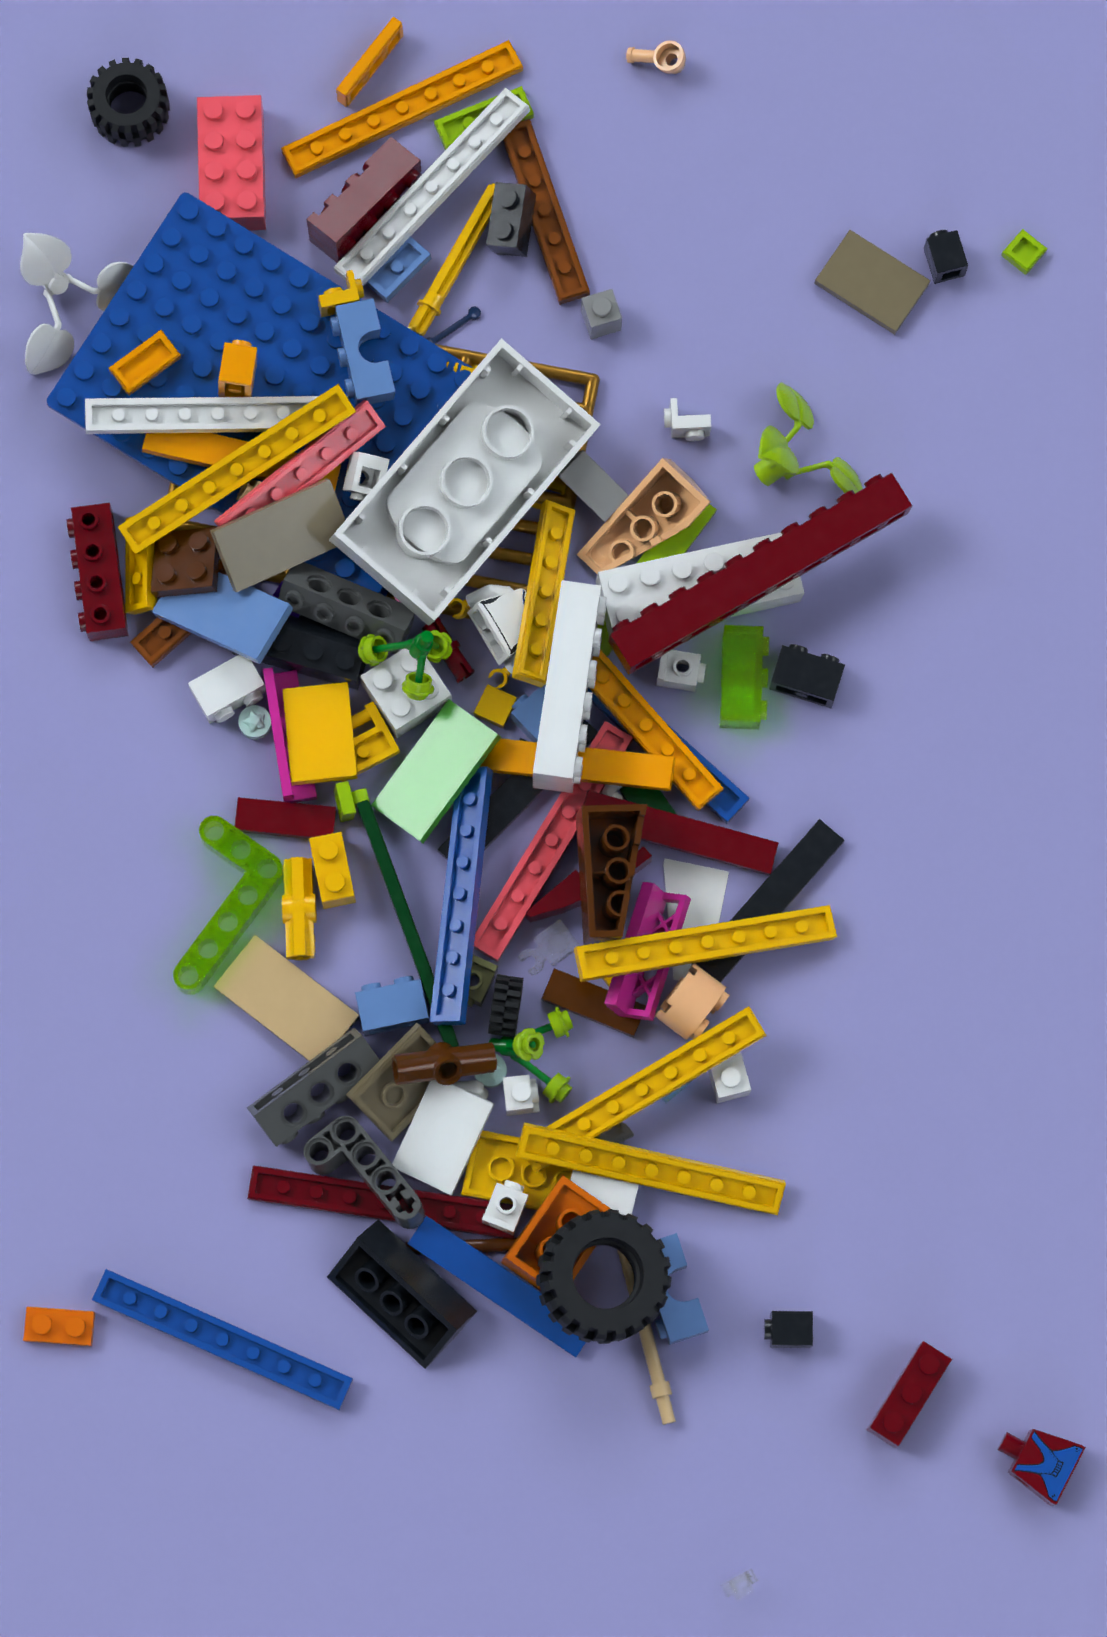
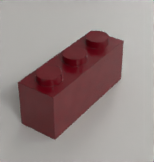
M922 1341L866 1430L893 1448H897L952 1359Z

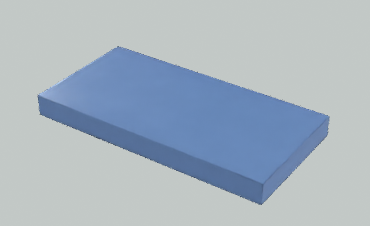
M218 572L217 592L160 597L152 613L166 622L261 664L291 614L293 607L289 603L251 586L235 592L228 576Z

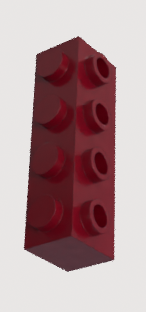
M109 502L72 507V518L66 519L69 538H75L76 549L70 550L73 569H79L80 581H74L77 601H83L84 612L78 613L80 630L87 633L90 641L129 636L111 504Z

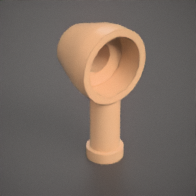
M669 40L659 44L655 50L629 47L626 59L628 63H654L660 71L666 74H678L685 67L686 54L679 43ZM677 58L676 64L670 66L671 60Z

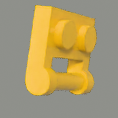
M373 701L366 704L364 710L352 715L353 730L369 721H372L375 726L354 737L357 775L400 753L398 745Z

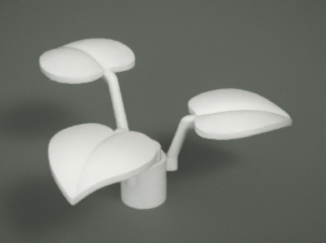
M42 233L23 234V250L20 260L21 275L29 284L42 286L45 289L43 295L47 298L55 321L54 327L50 324L39 325L28 339L25 350V365L30 374L36 375L59 368L69 360L74 349L73 336L67 330H60L62 323L52 296L64 293L68 288V283H71L91 294H98L96 305L100 310L105 311L133 268L132 264L114 262L107 265L98 275V288H94L64 272L69 267L72 259L71 250L65 242L54 236Z

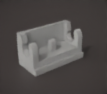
M579 450L558 475L603 522L629 496L584 450Z

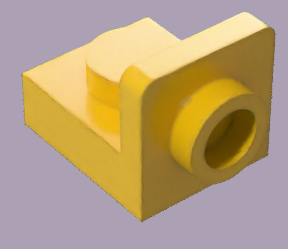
M353 270L346 271L348 289L343 290L341 287L330 288L324 291V294L319 295L318 306L321 317L334 315L335 306L357 302L360 301V298H364L361 279L354 278Z

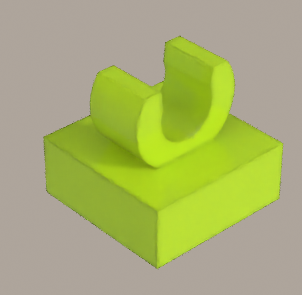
M349 781L335 784L333 794L340 823L351 821L355 817L357 803L365 800L369 801L367 789H358L351 792Z

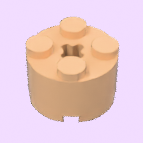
M695 963L688 969L689 972L685 978L682 977L663 1001L660 1006L663 1010L660 1009L654 1016L685 1040L689 1037L693 1040L700 1036L710 1023L706 1016L709 1012L714 1014L716 1010L718 1011L730 996L725 992L726 986Z

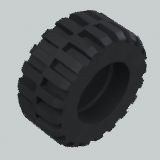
M599 1209L589 1211L568 1221L556 1231L544 1246L545 1250L539 1257L537 1265L540 1267V1270L536 1276V1285L540 1287L542 1293L539 1299L542 1306L546 1305L550 1311L548 1317L552 1322L557 1321L563 1326L561 1330L569 1336L572 1334L577 1335L579 1340L588 1343L591 1341H597L598 1344H609L613 1341L619 1342L643 1330L655 1320L660 1308L664 1307L668 1299L666 1291L671 1287L672 1277L668 1276L667 1270L671 1267L669 1257H664L662 1249L665 1246L662 1240H656L651 1234L653 1229L647 1223L644 1225L638 1223V1217L629 1213L621 1215L619 1210L608 1209L606 1212H600ZM595 1245L611 1246L620 1251L629 1261L634 1274V1287L630 1296L621 1305L609 1309L597 1308L586 1302L578 1293L573 1280V1267L579 1255L589 1247Z

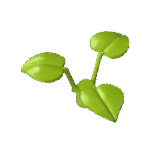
M780 382L776 387L777 399L784 412L794 420V427L786 437L774 426L769 425L764 429L758 458L762 460L754 465V471L759 480L764 485L770 486L783 476L788 480L795 475L827 468L830 470V475L834 482L844 493L850 490L857 493L862 490L863 487L857 473L840 457H835L833 462L828 460L799 468L798 460L790 447H788V442L802 426L807 430L813 428L814 417L805 399L796 390Z

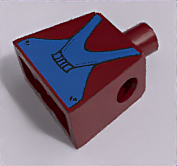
M1031 1429L1024 1441L1006 1432L997 1450L1014 1459L1008 1471L1012 1477L1048 1505L1055 1506L1086 1447L1036 1429Z

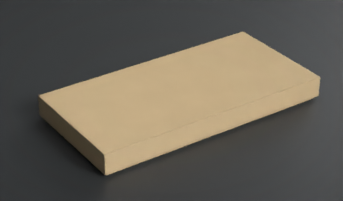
M256 935L252 937L213 986L218 992L308 1061L344 1036L360 1017L354 1010Z

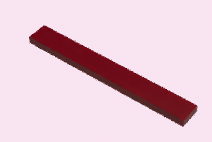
M254 1165L252 1167L248 1200L396 1222L365 1182ZM387 1185L380 1186L381 1190H389L393 1188V1186ZM414 1190L425 1209V1217L428 1216L447 1230L514 1239V1235L482 1223V1218L489 1201ZM403 1198L399 1200L403 1211L410 1214L413 1208H409ZM500 1203V1207L503 1210H510L513 1207L512 1204Z

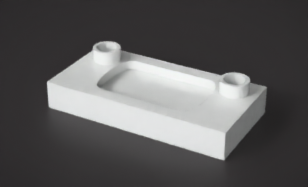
M501 338L331 536L329 541L429 626L437 619L601 424Z

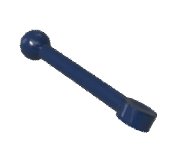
M476 306L471 307L466 316L434 338L429 337L426 339L434 344L438 343L468 321L478 320L481 316L480 309Z

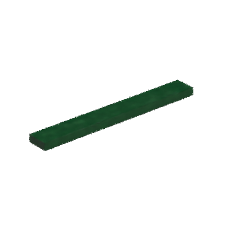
M365 800L357 803V809L431 1009L434 975L371 803ZM437 1025L442 1041L451 1044L452 1047H458L459 1043L452 1025Z

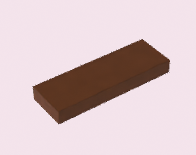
M555 968L541 998L542 1001L633 1038L641 1019L620 1017L604 1004L608 993L607 989L587 981L580 982V978ZM635 1001L633 1009L645 1010L646 1005Z

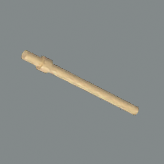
M618 1251L630 1296L634 1287L633 1270L627 1258ZM648 1324L643 1330L639 1331L652 1382V1385L649 1386L652 1399H656L662 1424L666 1425L676 1422L669 1395H672L669 1381H665L651 1324Z

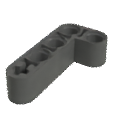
M341 1116L335 1119L305 1144L303 1149L304 1156L311 1170L316 1174L327 1175L348 1161L400 1226L406 1229H414L424 1221L425 1209L418 1195L355 1118ZM344 1131H356L351 1139L340 1140L341 1134ZM321 1150L329 1151L328 1156L324 1160H313L317 1152ZM372 1154L376 1156L371 1164H360L361 1159L365 1155ZM387 1179L396 1181L393 1188L389 1190L380 1189L383 1181ZM401 1198H403L409 1208H413L410 1214L403 1211L399 1203Z

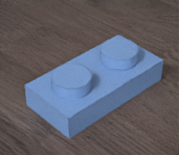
M410 236L366 282V285L388 303L432 259L431 254Z

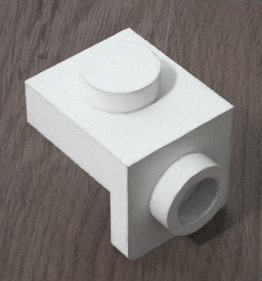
M670 398L669 408H664L665 428H671V438L700 441L705 436H710L711 414L678 416L677 398Z

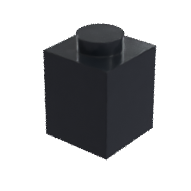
M939 230L930 234L929 238H926L924 253L934 284L965 276L968 263L958 231L948 232V230Z
M772 1311L770 1319H764V1340H770V1348H811L813 1346V1311Z

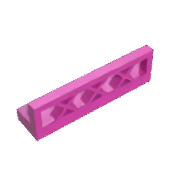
M273 667L263 669L284 802L297 803L316 800L315 783L294 786L291 784L282 689L300 687L297 670L274 673Z
M642 882L625 938L682 929L691 898L683 894L665 893L655 883ZM666 903L678 904L675 914L665 920L663 912ZM670 967L658 969L656 975L647 981L644 978L645 971L613 976L604 1004L620 1017L653 1021ZM646 992L649 999L645 1010L633 1009L636 999Z

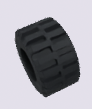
M122 58V63L116 64L115 59L109 61L110 67L105 69L101 66L97 70L99 77L93 75L90 80L91 87H87V104L94 127H97L98 133L102 137L107 135L109 142L115 144L119 140L123 147H128L129 142H134L135 147L141 146V140L146 139L149 143L154 140L153 133L160 134L164 130L162 123L167 124L169 119L168 111H170V104L163 78L159 72L155 73L154 67L149 63L144 67L143 61L140 59H135L134 63H130L129 58ZM128 91L138 92L147 98L139 110L129 114L116 112L110 107L112 101L119 94Z

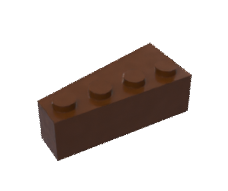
M647 804L581 806L576 813L583 945L619 940L623 937Z

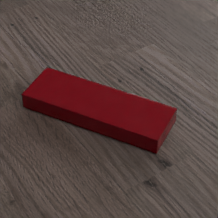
M238 797L234 831L305 839L332 834L335 829L337 808L333 806Z

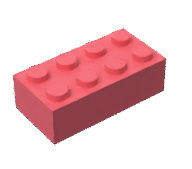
M261 95L197 97L199 200L248 230H266L264 114Z

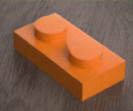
M26 1307L23 1341L92 1346L95 1312Z

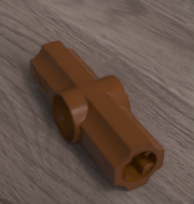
M439 1042L432 1045L427 1051L394 1055L392 1057V1070L396 1085L436 1080L442 1085H451L456 1083L462 1076L493 1073L497 1070V1058L492 1042L452 1047L451 1044L446 1042Z

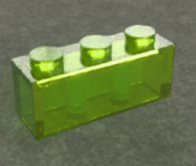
M724 625L720 728L759 730L761 720H767V700H761L762 688H768V668H762L763 656H769V637L763 636L764 626Z

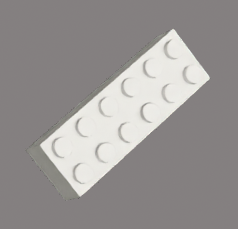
M775 533L598 572L596 585H601V596L607 597L605 622L609 637L613 633L612 628L625 619H629L630 622L641 617L640 612L653 603H657L658 606L670 600L668 596L675 590L683 586L687 590L698 584L696 580L703 574L711 570L716 574L726 568L724 564L734 556L741 554L744 558L754 552L752 548L762 540L770 538L773 541L782 536V534ZM801 577L796 578L730 617L800 602L804 595Z
M561 581L533 767V788L573 793L574 784H580L583 757H579L578 752H585L588 725L583 724V720H590L593 694L587 691L588 688L594 689L597 661L592 660L593 656L599 657L602 639V629L597 628V624L604 625L607 597L601 596V585Z

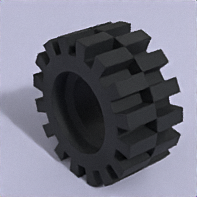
M497 974L488 1034L515 1038L524 978Z

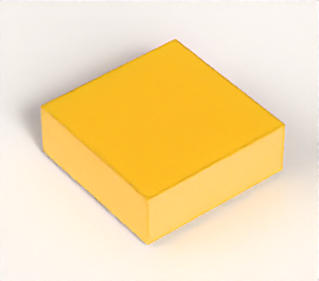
M487 684L473 714L503 729L513 710L512 705L517 701V697Z

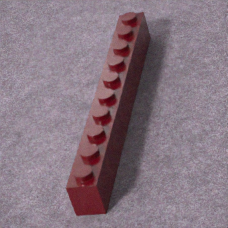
M893 473L882 477L881 474L872 477L864 483L866 488L857 493L853 490L844 493L836 500L838 504L829 509L825 506L816 509L808 516L810 520L801 525L798 522L790 524L780 532L782 536L771 541L770 538H766L752 548L754 552L744 558L741 554L734 556L724 564L726 568L716 574L711 570L700 576L696 580L697 585L688 590L683 586L672 592L668 596L670 600L658 606L657 603H653L640 612L641 617L630 622L629 619H625L612 628L613 633L610 634L608 642L628 675L906 516L913 505Z

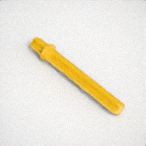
M494 183L489 184L425 297L417 302L419 307L408 328L421 336L426 334L435 316H440V308L490 221L495 189Z

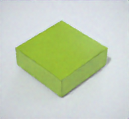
M1022 229L1004 249L1001 256L1023 274L1027 275L1046 253L1047 248Z

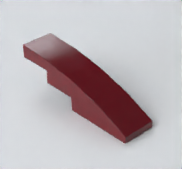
M644 846L637 853L635 874L650 864L652 860V855ZM574 870L526 911V919L531 923L563 914L581 906L579 872Z

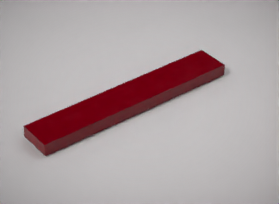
M588 790L583 806L637 803ZM648 806L641 841L765 875L771 874L779 842Z

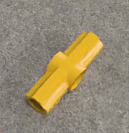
M291 857L284 859L283 865L284 895H282L283 924H285L286 959L308 960L315 958L316 953L314 923H317L316 894H313L312 858Z

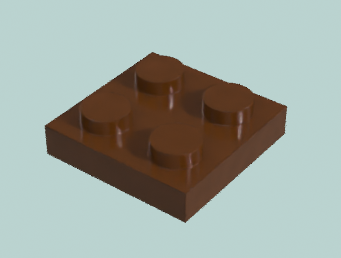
M217 527L171 531L155 542L151 593L155 598L217 592L220 555L210 533V530Z

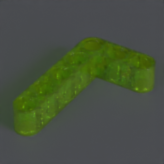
M209 816L201 822L199 834L202 842L207 849L244 875L173 971V978L177 988L187 995L199 993L284 878L283 867L277 856L219 816ZM218 826L224 830L220 839L210 840L206 837V833L211 827ZM237 846H248L250 854L244 859L235 858L233 851ZM266 864H272L277 867L276 874L271 878H264L259 874L260 869ZM251 890L256 892L258 897L253 904L245 905L240 902V896L245 891ZM227 917H233L238 920L237 927L230 932L220 928L221 921ZM208 943L215 944L218 947L217 954L212 958H204L200 955L202 947ZM188 970H194L198 973L197 981L191 985L181 983L182 974Z

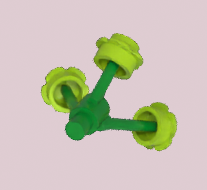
M433 630L423 631L416 635L414 639L387 644L383 637L368 634L360 640L358 654L365 664L373 667L387 658L388 651L409 650L410 655L417 660L416 672L406 675V679L402 683V691L410 699L421 701L434 692L431 676L424 673L426 657L433 663H439L442 659H448L453 650L451 647L452 639L445 632L439 633V631Z
M555 1007V1011L547 1013L550 1023L536 1029H523L522 1032L515 1035V1038L503 1036L501 1039L491 1038L489 1042L493 1043L495 1052H500L502 1056H510L512 1060L521 1064L547 1085L542 1094L549 1098V1103H553L556 1100L562 1103L571 1092L573 1087L568 1084L571 1080L570 1076L565 1078L558 1072L551 1079L529 1062L531 1059H539L543 1054L545 1041L542 1034L553 1030L556 1038L564 1035L567 1038L570 1037L568 1030L573 1029L574 1026L567 1010L561 1012L559 1007Z

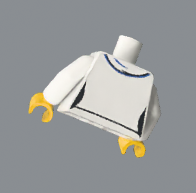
M488 584L467 594L466 599L463 601L459 598H454L448 604V607H453L460 603L462 605L461 612L454 614L452 617L459 620L465 618L468 614L498 665L504 663V668H496L488 676L490 679L496 672L502 673L504 682L496 687L502 688L508 683L509 675L513 672L526 590L523 588L513 590L510 586Z

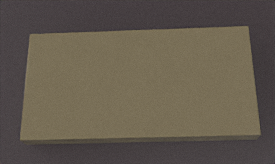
M326 478L212 529L210 533L233 591L239 592L336 548L329 539L343 524L345 517L331 480Z

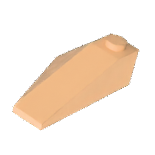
M662 458L577 553V556L596 574L600 571L617 568L689 527L711 501L695 481L671 459Z

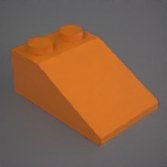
M562 1175L500 1263L541 1291L540 1287L536 1285V1276L540 1270V1267L537 1265L548 1240L558 1229L576 1216H581L589 1211L598 1209L600 1212H606L610 1208ZM597 1245L587 1248L579 1255L573 1267V1280Z

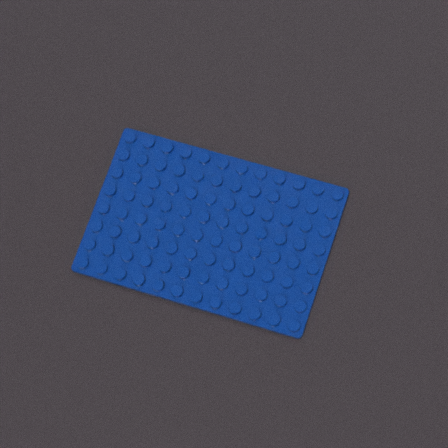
M184 192L179 196L47 398V405L52 410L86 430L85 399L218 397V379L224 343H232L233 340H244L250 342L252 347H257V366L252 397L320 396L337 384L340 385L347 396L344 380L349 379L347 367L341 368L337 348H342L340 337L333 336L330 324V317L335 316L321 317L318 306L319 295L324 294L323 292L330 288L341 286L193 195ZM376 308L381 328L380 337L362 343L359 347V352L369 362L377 363L388 360L395 388L394 400L371 404L386 427L355 452L390 459L388 471L469 377L471 372L468 370L460 371L461 366H471ZM162 330L181 354V358L128 396L109 371V367ZM455 363H459L457 371H453ZM350 398L349 401L353 407H356L354 398ZM220 432L214 434L249 442L263 432ZM146 433L93 434L178 487L207 469V467L143 453L142 447ZM306 444V445L303 446L302 448H300V449H298L297 451H295V453H299V452H300L302 449H304L308 444ZM348 458L341 463L335 489L345 520L361 503V501L350 499L351 492L343 491L349 462ZM362 472L359 481L360 484H362L366 479L364 473ZM242 486L210 507L223 514L238 502L237 495ZM337 547L305 561L310 565L384 596H387L389 592Z

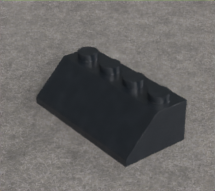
M289 615L261 662L289 671L297 670L299 674L330 683L348 682L349 688L355 690L359 688L360 676L363 674L366 666L358 654L359 639L302 615L299 617Z
M379 1219L356 1238L327 1276L330 1281L424 1369L435 1360L477 1312Z

